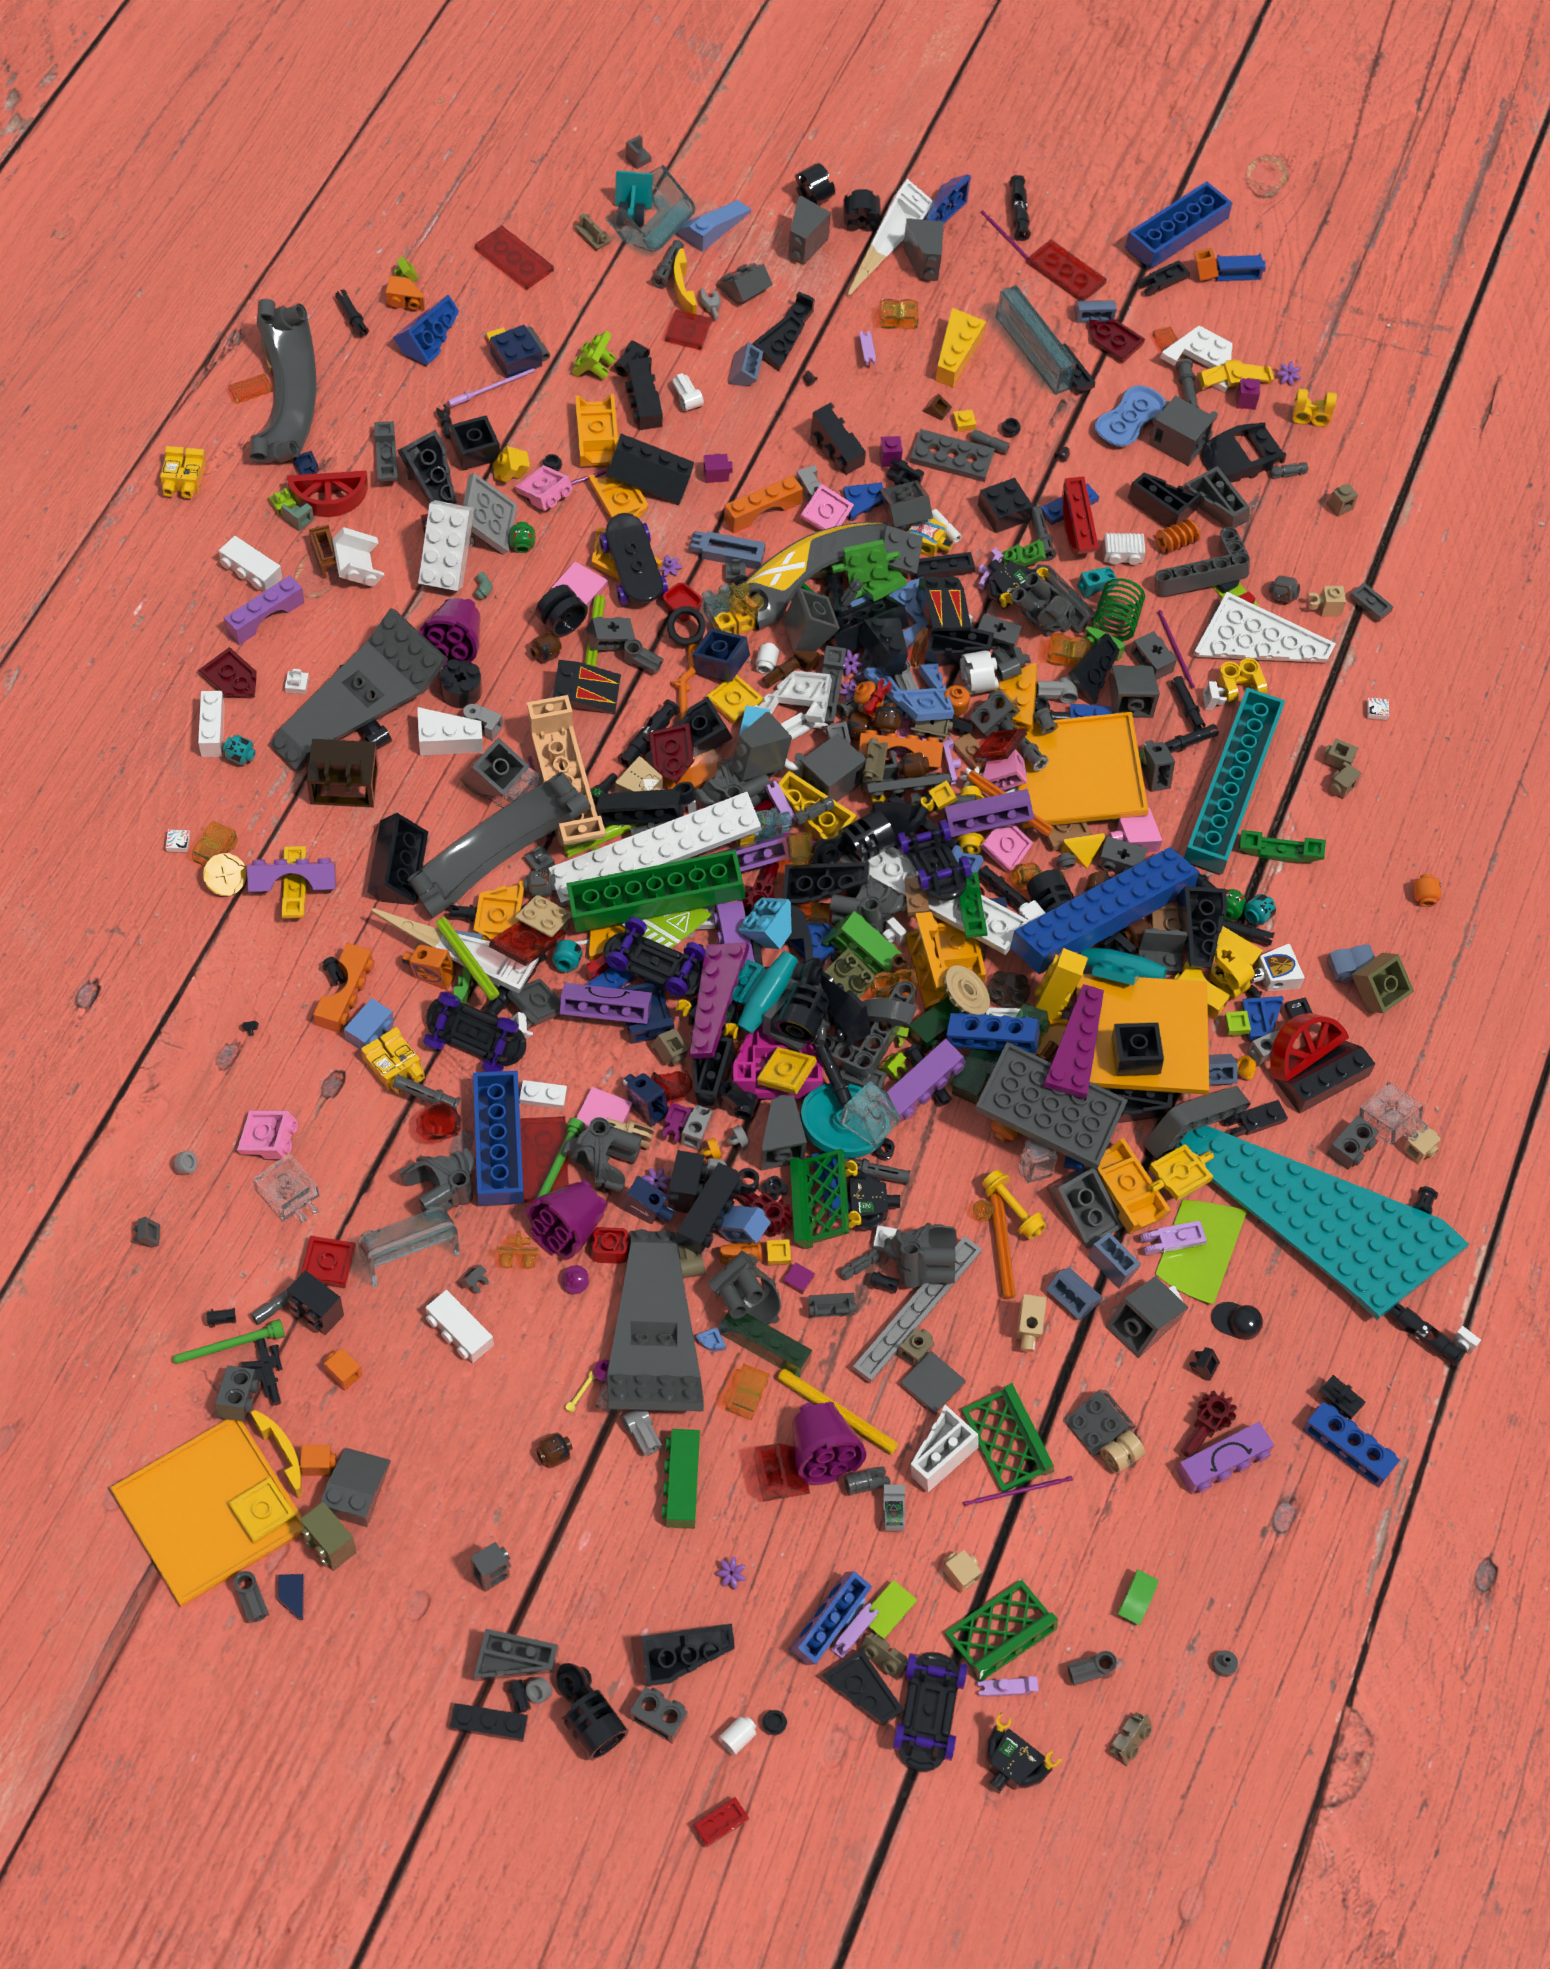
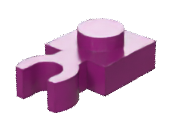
M671 1103L664 1120V1125L668 1127L663 1130L662 1139L666 1140L667 1135L673 1134L675 1136L674 1143L677 1144L680 1137L679 1130L683 1131L693 1109Z

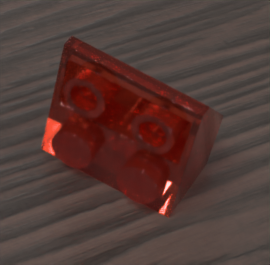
M776 1443L755 1447L754 1461L763 1502L810 1494L809 1485L804 1478L798 1475L796 1470L794 1446Z

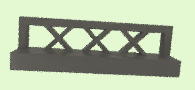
M1038 564L1034 570L1042 567L1047 568L1049 578L1044 577L1045 581L1054 586L1075 606V609L1071 612L1069 622L1077 632H1082L1089 622H1093L1095 611L1050 565Z

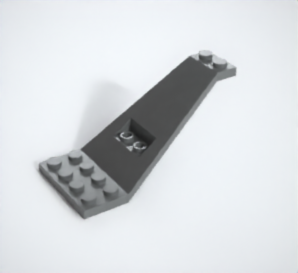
M390 608L369 640L279 729L270 745L296 770H301L310 758L312 739L338 740L421 695L427 690L448 659L395 609Z
M644 1229L630 1231V1251L607 1373L608 1409L703 1411L704 1409L701 1376L675 1232L661 1230L659 1232L647 1231Z

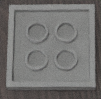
M472 473L468 476L463 506L474 508L471 532L504 554L509 551V531L514 525L517 504L478 475Z

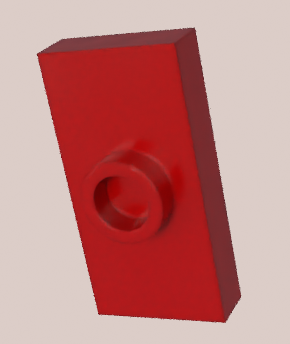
M736 1797L694 1823L693 1827L707 1848L747 1822L749 1817Z

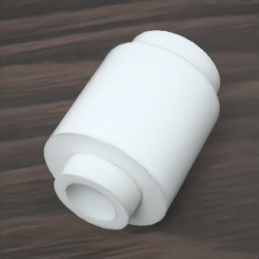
M765 643L760 645L755 662L756 670L759 673L769 674L775 669L779 649L774 644Z

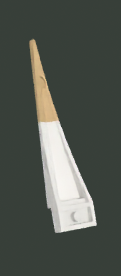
M908 179L903 182L894 195L846 297L850 296L904 239L906 218L923 220L929 213L934 201Z
M375 908L371 909L372 914L427 946L448 950L451 959L465 967L438 928L414 922ZM458 934L493 984L498 987L501 985L518 994L520 993L536 966L539 956L520 947Z

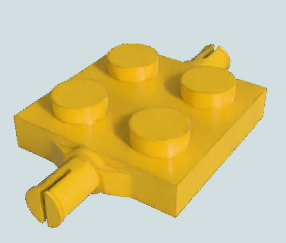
M1184 1144L1150 1164L1149 1169L1158 1180L1148 1185L1149 1190L1155 1193L1161 1188H1165L1176 1201L1212 1181L1213 1175L1206 1168L1205 1163L1214 1159L1213 1153L1208 1150L1206 1153L1198 1156Z

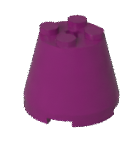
M446 599L422 624L419 632L448 659L444 666L452 659L472 662L479 651L481 616L475 607L474 601L471 599Z
M582 1180L534 1199L527 1205L525 1216L530 1220L532 1228L529 1231L536 1242L550 1255L556 1253L562 1256L564 1260H569L580 1252L604 1217V1209L607 1207V1204L603 1198L596 1194L589 1182Z
M829 1401L815 1405L806 1403L800 1407V1412L794 1417L792 1422L795 1465L798 1475L805 1479L807 1484L823 1485L838 1481L837 1476L849 1470L855 1472L864 1463L867 1453L863 1442L835 1407L834 1402Z

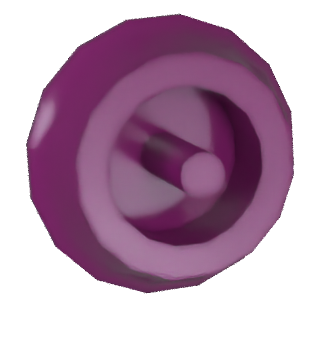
M574 1265L564 1271L562 1285L569 1293H581L588 1286L589 1275L583 1267Z
M610 1360L599 1361L592 1372L593 1376L602 1381L603 1384L607 1382Z

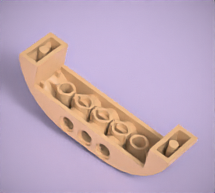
M568 695L527 702L531 737L541 783L546 782L559 772H564L573 787L578 792H582L591 805L590 809L573 821L559 824V829L555 830L560 845L565 846L605 838L606 832L601 816H597L574 733L573 713Z

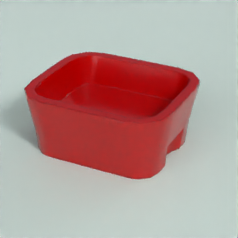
M685 583L674 585L663 595L665 607L671 613L682 606H691L700 611L703 602L701 596ZM683 614L678 619L686 622L692 615Z
M595 1228L590 1239V1258L593 1262L621 1264L628 1260L630 1240L626 1229Z

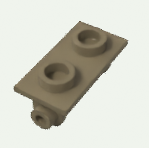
M582 213L579 216L580 223L574 227L596 249L612 242L607 233L602 231L590 219L588 214Z
M911 718L914 726L909 725V728L913 730V734L925 736V733L933 734V738L945 740L946 737L951 738V735L947 732L952 730L953 722H949V719L934 720V724H930L931 720L920 722Z
M870 738V741L867 742L868 752L865 770H863L864 783L883 781L888 748L887 742L879 743L877 738Z
M871 1632L864 1639L859 1651L862 1649L868 1659L898 1680L903 1670H906L908 1657L904 1656L896 1648L889 1652L887 1649L890 1644L878 1634Z
M1138 1712L1131 1715L1122 1728L1123 1732L1129 1734L1128 1737L1119 1733L1110 1746V1754L1115 1758L1121 1756L1125 1766L1128 1765L1131 1759L1137 1756L1141 1743L1152 1732L1153 1726L1148 1714H1145L1144 1717Z

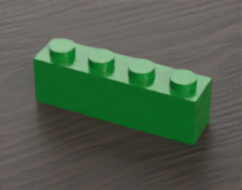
M672 1429L671 1437H666V1451H670V1459H665L664 1473L669 1474V1482H664L663 1496H668L667 1505H662V1519H666V1527L695 1529L700 1430Z

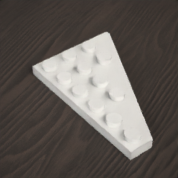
M1227 592L1193 655L1207 658H1252L1255 660L1326 663L1336 643Z

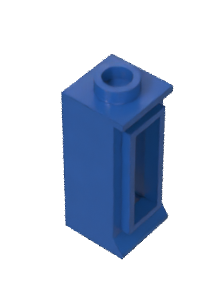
M1261 253L1259 255L1245 256L1217 255L1216 257L1219 275L1216 277L1217 282L1261 280L1262 273L1266 270V263L1262 260Z

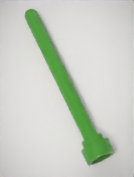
M577 1118L569 1119L566 1125L567 1136L537 1198L550 1192L566 1159L561 1154L563 1146L567 1140L577 1138L584 1131L586 1125L583 1121Z
M281 1320L271 1321L267 1328L176 1354L173 1356V1362L179 1364L250 1343L260 1338H283L285 1333Z

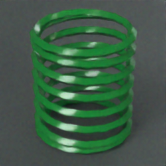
M1125 578L1108 580L1102 589L1092 622L1093 628L1099 629L1098 624L1109 632H1129L1126 635L1114 637L1121 642L1130 640L1135 634L1146 595L1144 590L1137 583ZM1115 581H1123L1135 586L1140 591V594L1124 584H1109ZM1111 587H1122L1128 589L1136 594V596L1139 598V601L1136 599V597H1134L1126 591L1108 589ZM1114 592L1127 595L1130 598H1132L1136 603L1134 604L1132 601L1121 596L1108 595V593ZM1111 598L1120 599L1126 601L1129 604H1123ZM1103 616L1115 621H1126L1128 624L1111 623L1104 619ZM1099 618H1100L1104 623H1106V624H1108V625H1110V626H1115V627H1128V626H1130V628L1125 629V630H1115V629H1111V628H1108V627L1104 626V625L1099 621Z

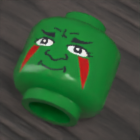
M518 522L510 528L509 544L516 552L527 553L535 546V529L527 522Z
M1226 889L1227 912L1224 919L1236 920L1243 913L1246 899L1240 891Z

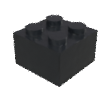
M487 415L449 425L450 441L463 470L495 461L498 458L500 444Z
M1015 478L980 490L978 506L995 533L1031 520L1033 505Z
M1159 1023L1114 1024L1111 1040L1116 1075L1161 1074L1164 1055Z
M677 1150L669 1187L668 1207L670 1209L689 1213L706 1184L708 1164L704 1163L703 1154Z
M306 1270L286 1290L290 1312L298 1319H305L308 1322V1326L317 1333L320 1331L326 1336L344 1316L341 1297Z

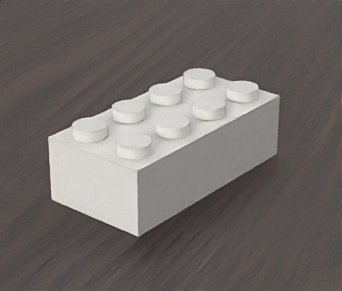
M436 500L429 504L419 584L455 591L463 588L474 508Z

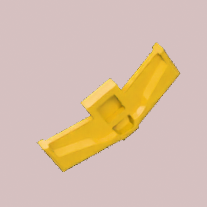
M1226 360L1222 365L1197 373L1202 390L1227 381L1228 387L1239 386L1241 378L1260 380V382H1267V384H1271L1274 381L1270 366L1262 367L1243 364L1239 360Z

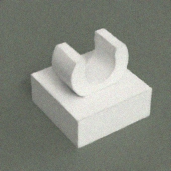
M301 669L288 671L285 693L306 695L309 673H303Z
M1209 681L1202 693L1205 710H1214L1216 704L1223 705L1227 700L1226 697H1220L1224 694L1225 689L1218 688L1217 682Z
M892 917L887 921L885 932L882 935L890 943L895 942L900 947L906 942L907 931Z
M517 1012L511 1020L519 1024V1029L523 1032L525 1038L528 1039L533 1035V1032L527 1031L532 1022L526 1020L524 1013Z

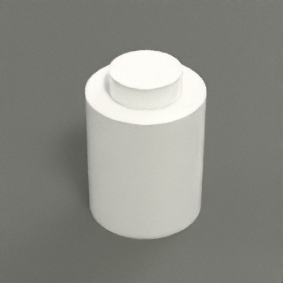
M739 1716L718 1737V1740L730 1754L736 1756L756 1736V1731L754 1730L756 1725L750 1718Z

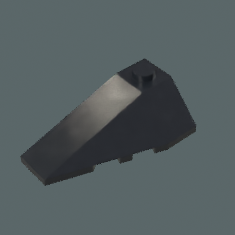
M709 697L691 706L685 712L686 715L682 720L672 726L690 724L694 757L716 749L733 738ZM650 750L646 754V756L653 766L652 754Z
M870 863L785 865L782 899H788L793 905L807 904L869 883Z
M732 1624L631 1637L633 1660L645 1687L672 1683L677 1678L696 1670L701 1665L735 1649Z

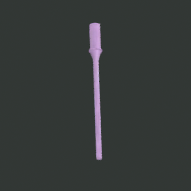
M529 369L472 393L464 392L462 395L447 400V403L451 408L463 402H469L473 396L533 373L535 369Z

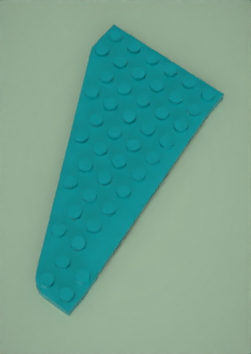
M1204 1126L1188 1132L1174 1149L1176 1150L1186 1144L1198 1156L1210 1150L1214 1155V1159L1206 1162L1205 1166L1213 1175L1212 1182L1335 1280L1376 1320L1380 1319L1395 1307L1396 1304L1400 1303L1466 1250L1469 1245L1464 1238L1441 1218L1210 1126Z

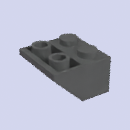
M756 263L748 266L744 264L738 267L737 272L734 274L730 272L722 276L723 280L717 283L718 287L735 303L744 302L773 285L765 265H756Z

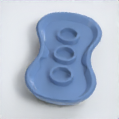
M1133 386L1125 391L1120 404L1115 409L1098 417L1095 429L1099 436L1109 444L1116 447H1125L1138 438L1140 430L1145 423L1153 420L1157 413L1162 412L1166 400L1157 391L1147 386Z

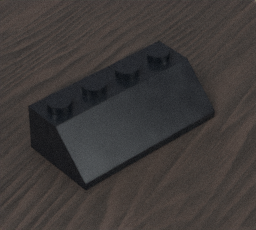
M621 433L614 447L605 477L679 505L689 482L694 462Z
M886 595L876 601L870 599L842 612V618L837 620L840 629L825 643L827 646L846 648V653L847 650L852 652L857 649H863V646L858 641L863 621L874 618H900L903 630L909 627L905 605Z
M399 813L380 820L367 893L382 902L415 905L417 903L418 896L407 879L423 867L429 833L427 830Z
M1344 1041L1288 1082L1278 1079L1274 1080L1300 1114L1369 1077L1375 1062L1362 1046Z

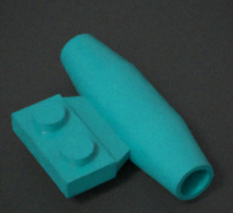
M1092 947L1083 950L1080 954L1088 958L1086 965L1093 966V976L1134 985L1139 977L1166 978V966L1142 956L1113 949Z
M783 951L768 969L747 959L743 969L740 970L739 982L732 994L733 1001L742 1006L745 1005L737 1024L739 1028L749 1034H753L762 1024L763 1015L779 1000L790 982L798 962L795 956Z

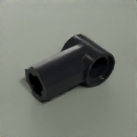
M634 340L630 341L625 349V353L614 364V369L618 375L622 377L628 376V360L649 357L650 349Z
M376 719L359 728L366 742H376L377 750L392 742L387 729L383 725L380 726Z
M727 1080L720 1086L718 1093L734 1108L733 1114L737 1118L751 1120L758 1102L757 1095L744 1091L733 1080Z

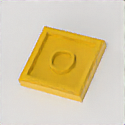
M738 675L735 676L732 682L725 681L706 695L715 709L733 725L743 718L746 705L753 707L757 704L759 706L764 701L763 697Z
M777 1047L758 1076L757 1082L759 1085L797 1095L817 1063L816 1057Z
M271 1477L229 1502V1506L254 1544L296 1518Z

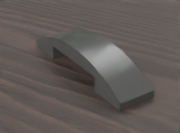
M394 421L374 422L378 482L398 480Z
M826 645L822 673L830 674L832 683L825 722L834 723L846 648Z
M868 999L862 1001L867 1007L869 1022L888 1021L892 1026L910 1025L917 1010L915 1005L897 1000Z

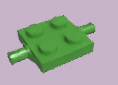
M883 539L843 548V563L832 565L833 574L845 571L849 584L853 579H859L860 582L864 583L889 577V561L900 559L899 550L887 553Z
M888 568L889 577L864 582L863 587L860 591H857L858 594L854 599L865 596L872 601H876L906 586V578L902 576L905 573Z

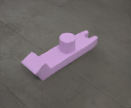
M869 330L866 334H863V331H861L859 340L861 342L864 362L866 365H869V361H872L875 365L876 356L871 333Z
M996 547L991 551L990 559L992 561L996 559L1001 563L1003 561L1001 558L1004 555ZM981 564L978 572L984 575L979 582L978 589L983 590L993 573L986 565Z
M948 737V740L942 742V754L947 773H950V784L956 785L955 769L961 768L960 759H952L950 751L953 750L954 742Z
M772 780V788L770 785H765V788L783 820L782 825L788 830L796 824L795 813L779 784Z
M871 1603L862 1609L831 1650L841 1659L846 1656L850 1648L879 1613L878 1609L872 1613L869 1612V1609L872 1607Z
M1028 1676L1025 1679L987 1680L977 1683L978 1687L984 1688L983 1691L978 1692V1696L982 1697L1027 1695L1039 1691L1038 1679L1032 1676Z

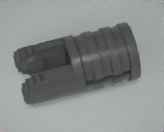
M876 1467L858 1471L857 1473L845 1474L844 1482L848 1495L851 1496L861 1492L883 1488L884 1484L890 1485L889 1477L884 1476L886 1475L885 1467Z

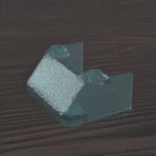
M664 165L650 172L653 174V186L657 190L652 197V202L658 212L642 229L637 226L623 207L605 217L624 242L650 252L660 250L695 213L693 201Z
M439 1206L430 1207L426 1212L381 1229L366 1231L358 1240L360 1257L373 1288L378 1286L375 1267L447 1239L455 1256L460 1255L456 1226L446 1210Z

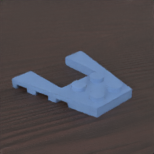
M920 578L906 582V586L888 594L905 605L907 617L914 623L913 626L903 631L907 650L914 645L920 635L922 636L929 626L916 600ZM862 597L853 600L848 608L850 609L866 602L870 598Z
M938 664L919 665L918 672L930 689L900 690L891 676H884L878 667L865 668L864 676L876 685L881 678L884 679L885 684L883 686H886L888 681H891L892 688L885 695L915 721L923 722L953 718L954 709L950 697L945 698L944 696L947 689L942 683L943 677L938 671Z

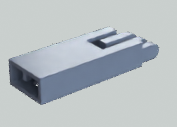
M694 531L692 534L693 538H691L689 550L702 553V559L722 563L732 562V559H740V562H746L747 568L758 569L761 567L765 553V542L708 531L707 533Z

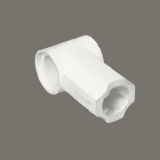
M683 373L678 374L672 380V385L679 396L683 411L703 406L704 401L700 390H695L687 375Z

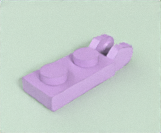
M1200 1221L1159 1228L1157 1231L1147 1232L1140 1236L1142 1243L1151 1242L1156 1239L1159 1240V1244L1150 1245L1144 1249L1145 1255L1205 1245L1207 1242Z

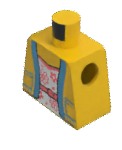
M935 518L928 519V522L923 524L913 523L908 531L923 536L920 554L924 556L934 557L939 549L950 552L954 541L946 538V525Z

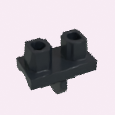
M893 459L891 460L890 469L886 477L895 481V486L916 480L921 484L924 472L920 469H912L904 460L898 461Z
M1334 1375L1318 1391V1394L1327 1403L1332 1404L1345 1418L1350 1420L1366 1403V1401L1351 1390L1352 1386L1349 1384L1346 1386Z

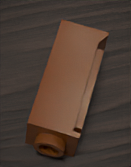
M329 525L309 529V534L322 578H327L326 567L335 565L337 567ZM328 540L333 556L324 558L319 542Z

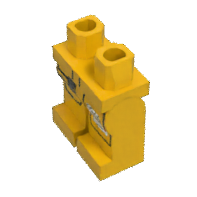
M166 446V456L160 476L163 495L172 497L175 491L181 492L184 498L192 499L194 493H199V486L206 466L204 449L186 448L185 452L184 447Z
M397 1027L380 1036L381 1042L377 1038L361 1048L364 1062L385 1085L388 1091L393 1089L397 1094L404 1092L392 1087L397 1074L407 1079L411 1077L417 1083L425 1078L420 1058L409 1047Z

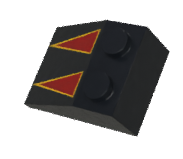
M953 576L920 578L916 600L931 630L971 631L965 592L959 578Z
M559 660L553 697L568 695L572 709L615 714L621 674L581 662Z

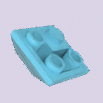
M779 898L759 899L749 916L743 920V924L738 931L765 948L781 949L792 933L791 902L788 899Z

